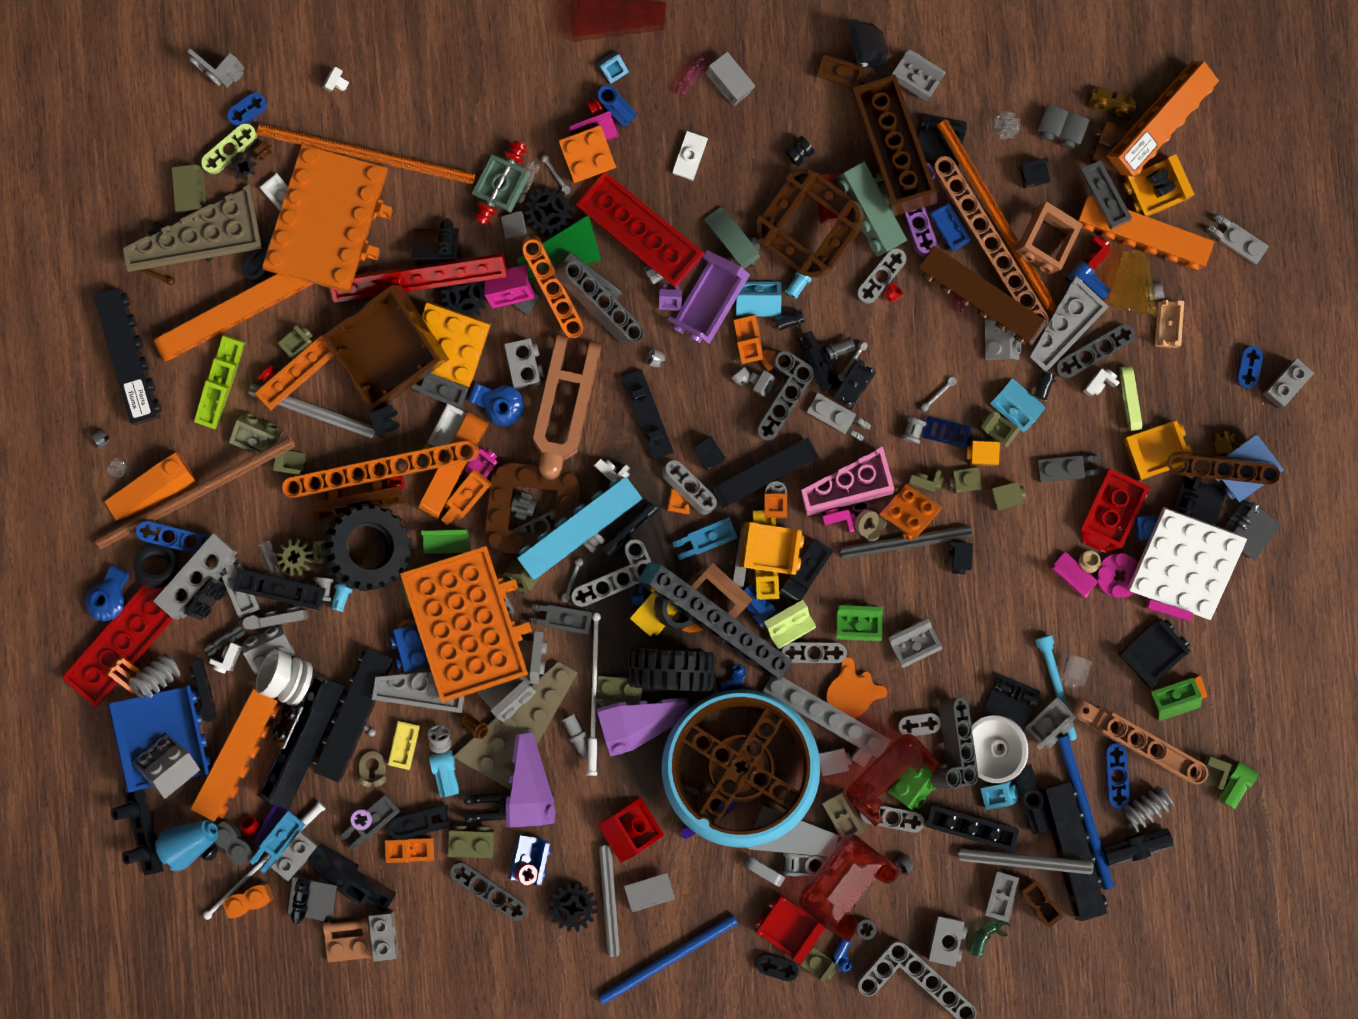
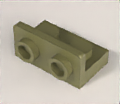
M243 413L236 420L229 443L257 455L259 451L262 453L261 450L264 452V448L265 450H267L266 447L269 449L271 444L274 446L273 443H275L276 445L284 430L275 423L258 419L254 414Z
M598 676L596 703L600 704V708L619 702H626V705H639V701L642 698V688L630 687L628 678Z
M454 825V829L448 830V857L494 858L495 831H490V827L476 826V830H467L465 825Z

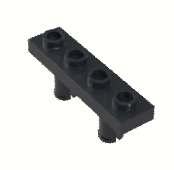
M122 788L126 804L112 808L111 816L115 821L130 817L137 848L123 852L122 860L126 865L141 861L144 876L164 871L163 863L156 851L155 843L157 836L153 830L152 816L146 802V793L143 789L126 793V789Z

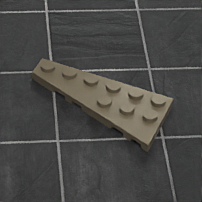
M250 184L243 187V190L233 195L231 193L225 196V199L213 205L209 204L180 219V222L170 227L168 225L162 228L160 232L150 237L146 236L124 247L127 271L131 272L262 249Z
M557 662L539 679V684L532 685L536 693L527 703L519 707L512 717L504 722L495 718L487 726L488 734L483 739L473 738L453 757L512 790V784H509L510 776L514 775L515 770L512 759L516 734L533 732L537 745L578 672L561 662Z

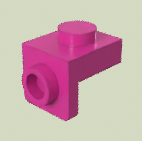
M479 448L478 457L470 461L464 471L470 475L476 469L487 478L498 465V462L495 460L497 456L488 448L485 451Z
M839 508L825 511L826 516L822 517L824 526L846 520L848 532H854L856 521L854 513L850 514L849 510L839 512Z

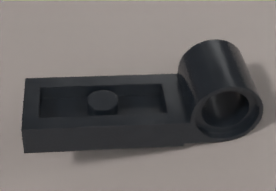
M814 539L801 558L800 569L796 571V575H790L779 594L794 604L800 602L833 553V550L817 539Z

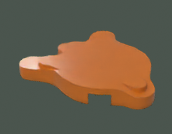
M846 657L841 663L839 676L831 682L827 689L826 699L828 704L852 718H857L868 709L873 701L885 698L887 696V689L884 686L875 685L869 672H863L860 676L856 675L854 660Z

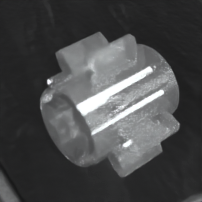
M1006 111V113H999V116L994 119L993 132L999 133V139H1014V135L1018 134L1020 119L1014 118L1015 113Z

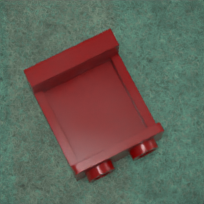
M782 894L778 898L774 896L767 906L770 909L767 915H761L754 926L757 927L755 933L768 940L801 965L826 929V926Z

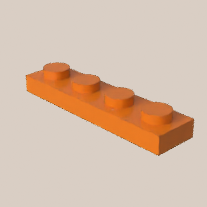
M323 335L255 392V396L269 411L273 410L335 356L322 337Z

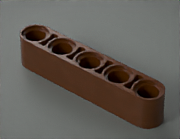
M1180 451L1171 453L1167 459L1170 471L1178 475L1267 485L1277 483L1281 476L1277 465L1269 461ZM1177 457L1182 458L1184 465L1180 468H1174L1171 465L1173 459ZM1199 460L1207 462L1206 468L1202 471L1194 468L1195 463ZM1228 463L1230 468L1226 473H1219L1217 471L1218 465ZM1245 465H1249L1253 469L1252 473L1248 476L1240 474L1241 468ZM1274 468L1275 475L1272 478H1265L1263 476L1265 469Z

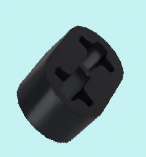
M767 953L762 954L757 959V968L764 975L784 981H793L798 976L797 964L792 960ZM769 958L770 963L776 965V968L768 967L767 970H764L763 965L760 963ZM788 965H792V970L795 972L794 974L790 973L789 977L785 976V972L779 970V966L787 968Z

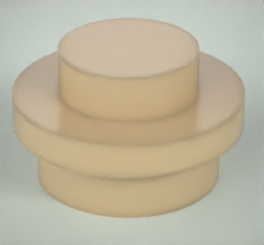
M1085 551L1080 555L1078 563L1082 570L1093 573L1101 566V559L1098 553Z

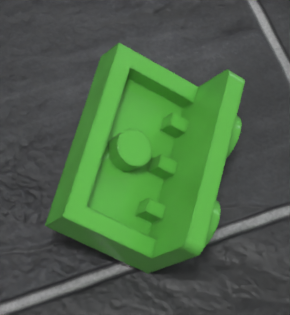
M839 605L837 610L836 639L881 641L883 607H877L876 605Z
M914 756L888 792L916 812L917 809H920L925 804L929 793L936 789L931 781L934 770Z

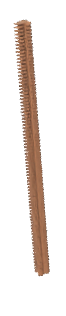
M288 435L289 438L286 437V440L282 441L281 439V443L280 441H278L279 444L276 442V445L273 443L274 446L271 444L269 449L266 447L267 450H265L264 448V452L261 450L262 453L259 451L257 455L254 453V457L251 455L252 458L250 456L249 459L246 457L247 461L244 459L242 463L239 461L240 464L237 462V466L236 464H234L235 467L232 465L230 470L227 468L228 471L226 469L225 472L222 470L223 473L220 471V475L217 473L218 476L216 474L215 477L212 475L213 479L210 477V480L209 478H207L208 481L205 479L203 484L202 482L198 483V486L195 484L196 488L193 486V489L192 487H190L191 490L188 488L186 493L184 491L183 493L181 492V495L178 493L179 497L176 495V498L175 496H173L174 499L171 497L169 502L167 500L166 502L164 501V504L161 502L162 506L159 503V507L158 505H156L157 508L154 506L152 511L151 509L147 510V513L144 511L145 515L142 512V516L141 514H139L140 517L137 515L136 518L135 516V520L134 518L130 519V522L127 520L128 524L125 521V524L122 523L123 526L120 524L119 527L118 525V529L117 527L113 528V531L110 529L111 533L108 530L106 535L103 533L104 536L101 534V537L98 536L99 539L96 537V545L103 549L105 546L112 544V542L114 543L136 531L141 521H156L185 504L198 499L202 495L217 489V487L224 485V483L226 484L234 480V478L241 476V474L243 475L251 471V469L258 467V465L260 466L268 462V460L275 458V456L277 457L285 453V451L295 447L294 440Z

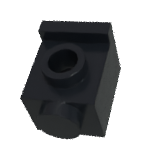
M949 542L948 547H953V551H949L948 564L952 565V574L966 575V571L972 570L973 543Z

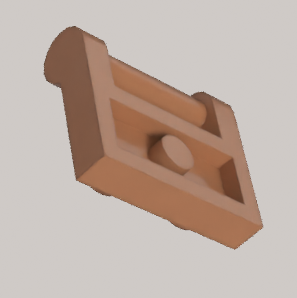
M369 917L331 923V921L323 922L327 962L373 957ZM356 929L363 930V935L333 938L332 933Z

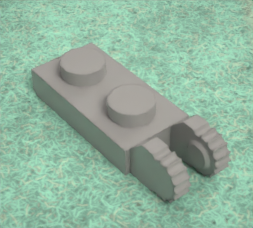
M1216 213L1213 219L1224 226L1226 230L1222 233L1211 225H1208L1205 230L1217 238L1218 242L1256 266L1269 246L1234 222H1230L1225 217Z
M817 393L807 411L809 415L861 442L864 439L862 434L849 429L852 422L857 423L864 429L869 430L871 427L869 423L856 417V414L819 393Z
M300 607L286 609L287 613L278 615V611L264 613L265 618H261L258 615L247 616V618L243 619L242 625L247 630H254L307 620L308 614L307 610L300 611Z

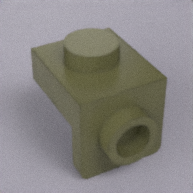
M296 324L293 327L294 329L278 343L292 360L313 343L310 339L313 335L305 326L300 328Z
M995 410L984 418L981 426L988 436L1005 447L1010 445L1020 431L1019 427L1003 418Z

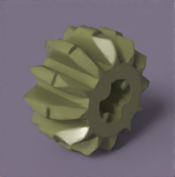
M297 538L294 545L293 540L288 539L289 547L281 544L280 547L284 552H276L277 556L283 558L276 563L277 565L285 564L281 569L282 572H286L290 568V576H294L296 570L298 575L302 576V567L310 571L311 568L306 563H314V559L308 558V555H312L314 551H306L309 547L308 542L301 546L302 541ZM294 551H296V554H300L297 563L290 559V557H293Z

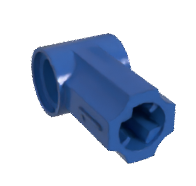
M605 85L600 88L597 100L601 107L605 108L608 112L610 111L614 119L623 128L626 127L638 114L617 93L613 86ZM604 92H610L614 99L610 102H605L601 95Z
M1081 260L1065 276L1070 284L1074 277L1077 276L1102 301L1112 291L1095 276L1093 269Z
M750 584L743 590L753 599L747 605V609L752 613L751 616L765 630L764 621L779 614V612L769 601L757 600L756 588Z

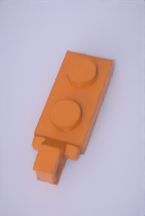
M474 469L446 502L445 508L448 509V512L441 520L447 526L456 517L461 520L492 483Z

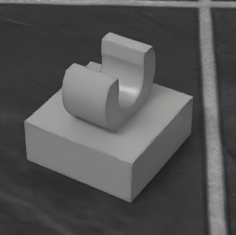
M765 370L761 376L752 372L748 379L755 385L753 390L765 399H767L777 381L772 374Z

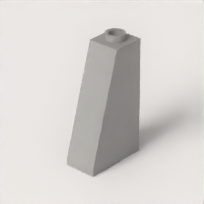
M762 805L753 829L773 822L784 812ZM801 820L793 829L780 838L766 844L747 848L751 850L831 857L833 852L837 853L841 840H838L839 835L837 833Z

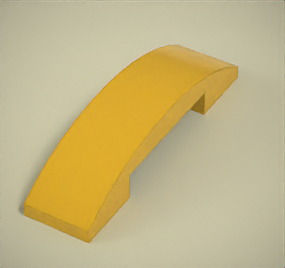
M764 510L753 511V523L776 527V518H764ZM755 569L757 600L779 599L778 572Z

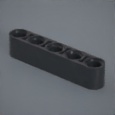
M808 437L712 488L721 507L724 508L817 459L819 455Z

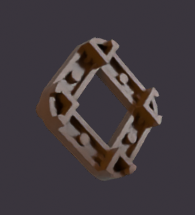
M801 169L787 175L786 183L763 216L759 215L756 221L758 223L757 233L759 242L763 246L769 248L799 271L798 273L808 277L822 278L833 270L860 232L865 219V213L856 200L820 173L810 169ZM807 194L839 218L815 254L782 230Z
M509 463L499 467L491 479L492 484L490 486L485 530L486 537L490 545L503 553L519 554L518 552L527 545L533 547L538 543L537 538L542 534L509 530L513 487L557 491L554 531L557 529L556 523L564 517L569 520L575 515L573 511L579 507L581 488L576 476L570 471L562 469L557 478L549 480L540 474L539 466Z

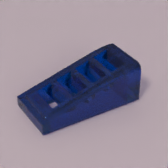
M928 416L922 438L967 449L973 428ZM938 423L935 436H932L933 425ZM946 425L944 438H940L942 427ZM953 427L955 428L953 440H949L951 429ZM964 430L962 442H958L960 431Z

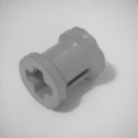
M907 417L908 424L905 433L901 435V439L920 444L919 437L922 428L926 426V422Z
M313 577L315 586L326 588L323 601H331V597H329L330 586L334 579Z

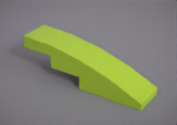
M226 334L222 336L217 356L213 360L209 378L204 385L194 420L195 423L212 429L217 428L246 341Z

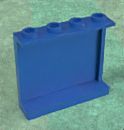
M190 686L155 693L151 699L144 696L143 699L137 697L107 704L126 793L152 787L132 764V761L165 734L170 735L188 751L199 767L200 771L192 777L209 774L208 769H211V761L209 755L205 756L203 747H207L204 733L200 734L199 725H202L200 713L195 711L194 703H197L195 690H191Z

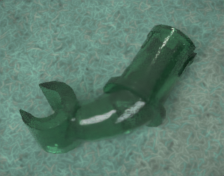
M998 919L996 922L986 924L978 931H974L975 937L969 954L983 958L987 941L991 939L990 935L997 933L1003 937L1008 936L1000 928L1003 925L1010 926V924Z

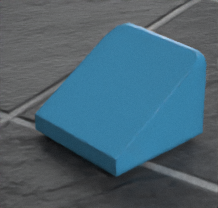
M615 50L596 62L610 84L629 73L620 55Z

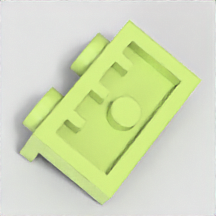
M804 600L764 621L767 633L778 649L816 628Z

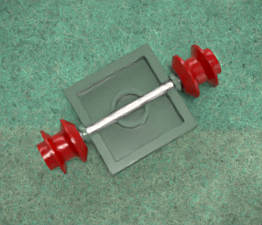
M517 140L514 143L508 142L511 148L509 151H504L505 156L508 158L507 161L491 155L472 192V195L486 201L485 203H477L480 209L478 212L472 213L476 216L474 220L485 226L487 223H493L490 220L491 215H497L495 208H493L494 206L510 213L512 212L531 175L528 170L516 165V163L524 162L521 158L523 153H529L525 150L527 146Z

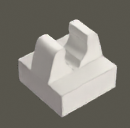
M333 67L322 88L329 92L333 91L334 87L345 91L349 82L340 77L343 72L342 70Z

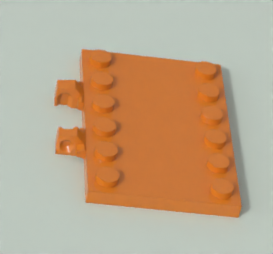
M302 145L262 266L263 270L350 293L359 262L365 261V258L378 260L380 254L379 248L368 245L367 236L372 221L376 220L377 216L389 220L392 216V207L384 205L383 201L379 199L388 168Z
M487 546L400 574L441 703L528 675L518 642L523 640L521 635L532 632L530 622L516 626L515 621L511 622L504 601L507 598L505 593L517 590L518 585L515 579L505 583L503 578L497 579Z

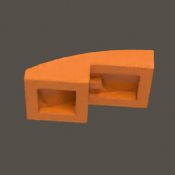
M756 315L733 320L742 364L763 360V347Z
M434 839L385 840L386 863L433 861Z

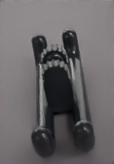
M511 792L466 796L464 798L466 805L499 802V811L467 814L465 821L472 823L506 820V799L511 797Z

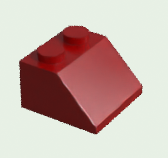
M641 797L597 824L620 863L636 856L664 836Z

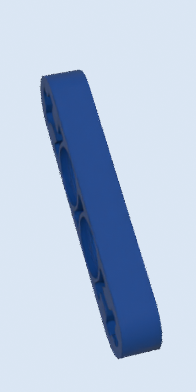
M150 520L141 521L136 528L137 537L142 541L194 554L201 545V538H205V543L211 536ZM146 525H149L150 530L157 532V527H160L159 540L154 539L156 534L149 533L147 537L143 536L140 528H145ZM164 531H173L175 539L172 542L164 541L162 538ZM191 535L197 538V545L195 547L189 548L184 544L187 536Z

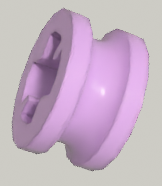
M365 809L357 810L351 816V824L357 830L367 829L372 823V815ZM358 814L367 816L368 820L365 821L367 823L365 826L361 823H356Z

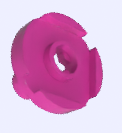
M1124 553L1112 554L1104 558L1097 571V581L1100 589L1105 594L1115 598L1128 597L1134 594V592L1128 590V586L1138 566V562L1132 556ZM1116 570L1119 572L1124 571L1123 581H1116L1114 579Z

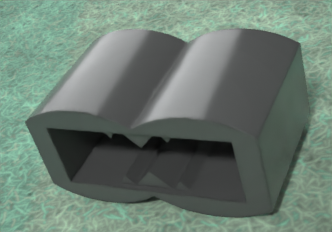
M1048 104L1037 133L1041 134L1040 137L1047 141H1053V139L1061 141V145L1066 148H1079L1090 120Z
M225 820L217 826L218 839L215 843L226 850L232 862L242 866L256 853L253 843L241 836L239 828L233 822Z

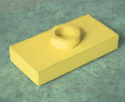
M402 721L397 722L388 765L410 770L420 730L419 725Z

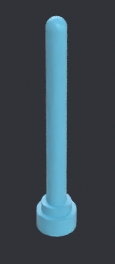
M1047 635L1035 639L1036 646L1044 654L1056 698L1059 697L1068 707L1052 652L1053 644H1055L1053 636ZM1074 725L1067 732L1068 738L1071 741L1077 738Z

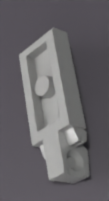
M234 562L229 568L221 572L223 575L222 579L237 615L241 618L261 608L256 596L233 591L237 569L244 570L241 563L236 565Z

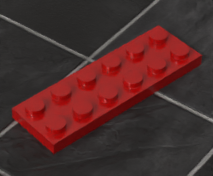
M603 172L576 204L581 211L675 288L704 256L702 250L606 172Z
M143 585L125 605L122 612L110 622L62 677L65 682L95 708L100 705L118 684V682L107 675L108 669L121 655L135 665L173 622L174 619L154 602L165 587L153 589ZM123 663L120 664V667L129 672L130 669ZM117 670L114 671V672H115L118 676H120L121 678L124 677V676H123L120 672H118Z

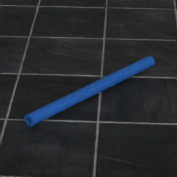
M1068 735L1057 738L1070 782L1077 791L1076 802L1083 812V825L1089 834V844L1095 856V864L1103 889L1113 888L1114 883Z
M732 914L598 995L601 1003L605 1005L738 925L737 919Z

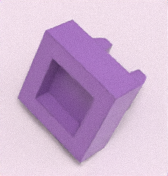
M664 284L659 292V310L680 311L682 290H680L679 285L675 290L667 289V285Z

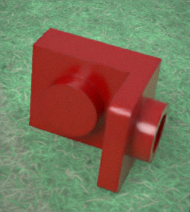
M1095 236L1090 241L1099 250V252L1094 250L1086 258L1089 262L1087 265L1093 271L1112 251L1109 248L1111 246L1110 243L1103 237L1098 238Z

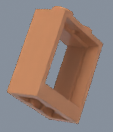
M1046 201L1036 207L1015 252L1019 253L1025 261L1038 265L1041 271L1053 274L1062 269L1083 224ZM1043 220L1066 234L1055 259L1032 245Z
M714 563L708 569L703 566L695 575L698 580L695 583L691 581L688 583L696 590L706 578L736 604L728 612L734 618L753 600Z

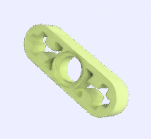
M241 124L202 158L204 170L210 174H217L231 163V159H236L239 153H243L257 139L254 127L250 124ZM243 130H246L247 132L251 130V138H243L240 141L243 145L240 147L239 144L233 138L236 136V138L239 140L243 137ZM227 143L235 145V152L231 155H226L223 151ZM219 151L226 160L223 161L220 158L216 161V168H208V160H216L219 157L216 153Z
M1132 365L1119 368L1128 428L1130 431L1142 429V419Z

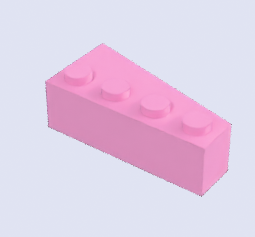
M883 446L849 466L841 468L834 474L802 489L801 497L806 516L893 494L894 485Z

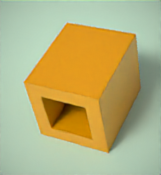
M972 441L971 446H967L966 459H970V465L997 466L999 465L1000 442Z

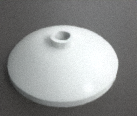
M991 715L976 721L972 725L978 777L991 783H1003L1014 779L1024 769L1028 758V743L1024 732L1014 721L1000 715ZM1001 744L1005 747L1004 751L1000 749Z

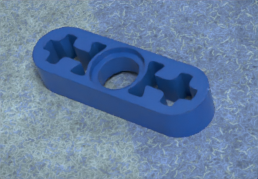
M1112 743L1105 750L1107 797L1112 807L1122 809L1128 805L1130 800L1127 751L1123 745ZM1114 747H1117V750L1122 752L1121 755H1118V763L1123 762L1122 767L1118 765L1110 767L1111 762L1115 763V757L1110 756V752L1114 751ZM1116 769H1120L1123 772V779L1120 782H1114L1111 778V773ZM1112 785H1124V789L1119 788L1120 795L1124 796V800H1121L1119 805L1113 800V797L1117 796V789H1112Z

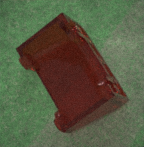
M904 734L849 785L846 796L876 827L883 820L880 815V807L885 805L879 799V796L910 766L918 773L921 768H928L933 772L941 764L914 735Z
M848 834L842 838L801 892L798 900L799 905L826 929L849 942L858 926L856 919L850 913L876 879L885 884H890L897 879L903 870L857 835Z

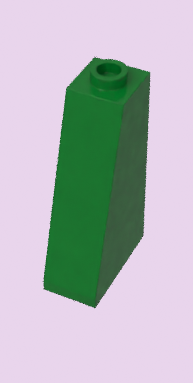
M589 216L584 217L542 243L554 267L559 264L568 251H571L588 265L602 262ZM538 247L534 248L530 252L536 251ZM523 255L518 258L519 265L515 267L526 265L528 267V282L537 280L525 256ZM541 262L536 266V269L543 272L548 269L549 265Z

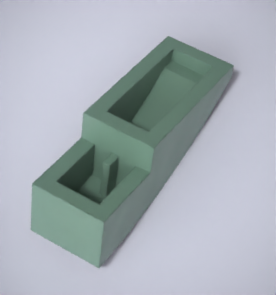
M722 206L704 218L706 224L737 265L745 269L760 258L759 252Z

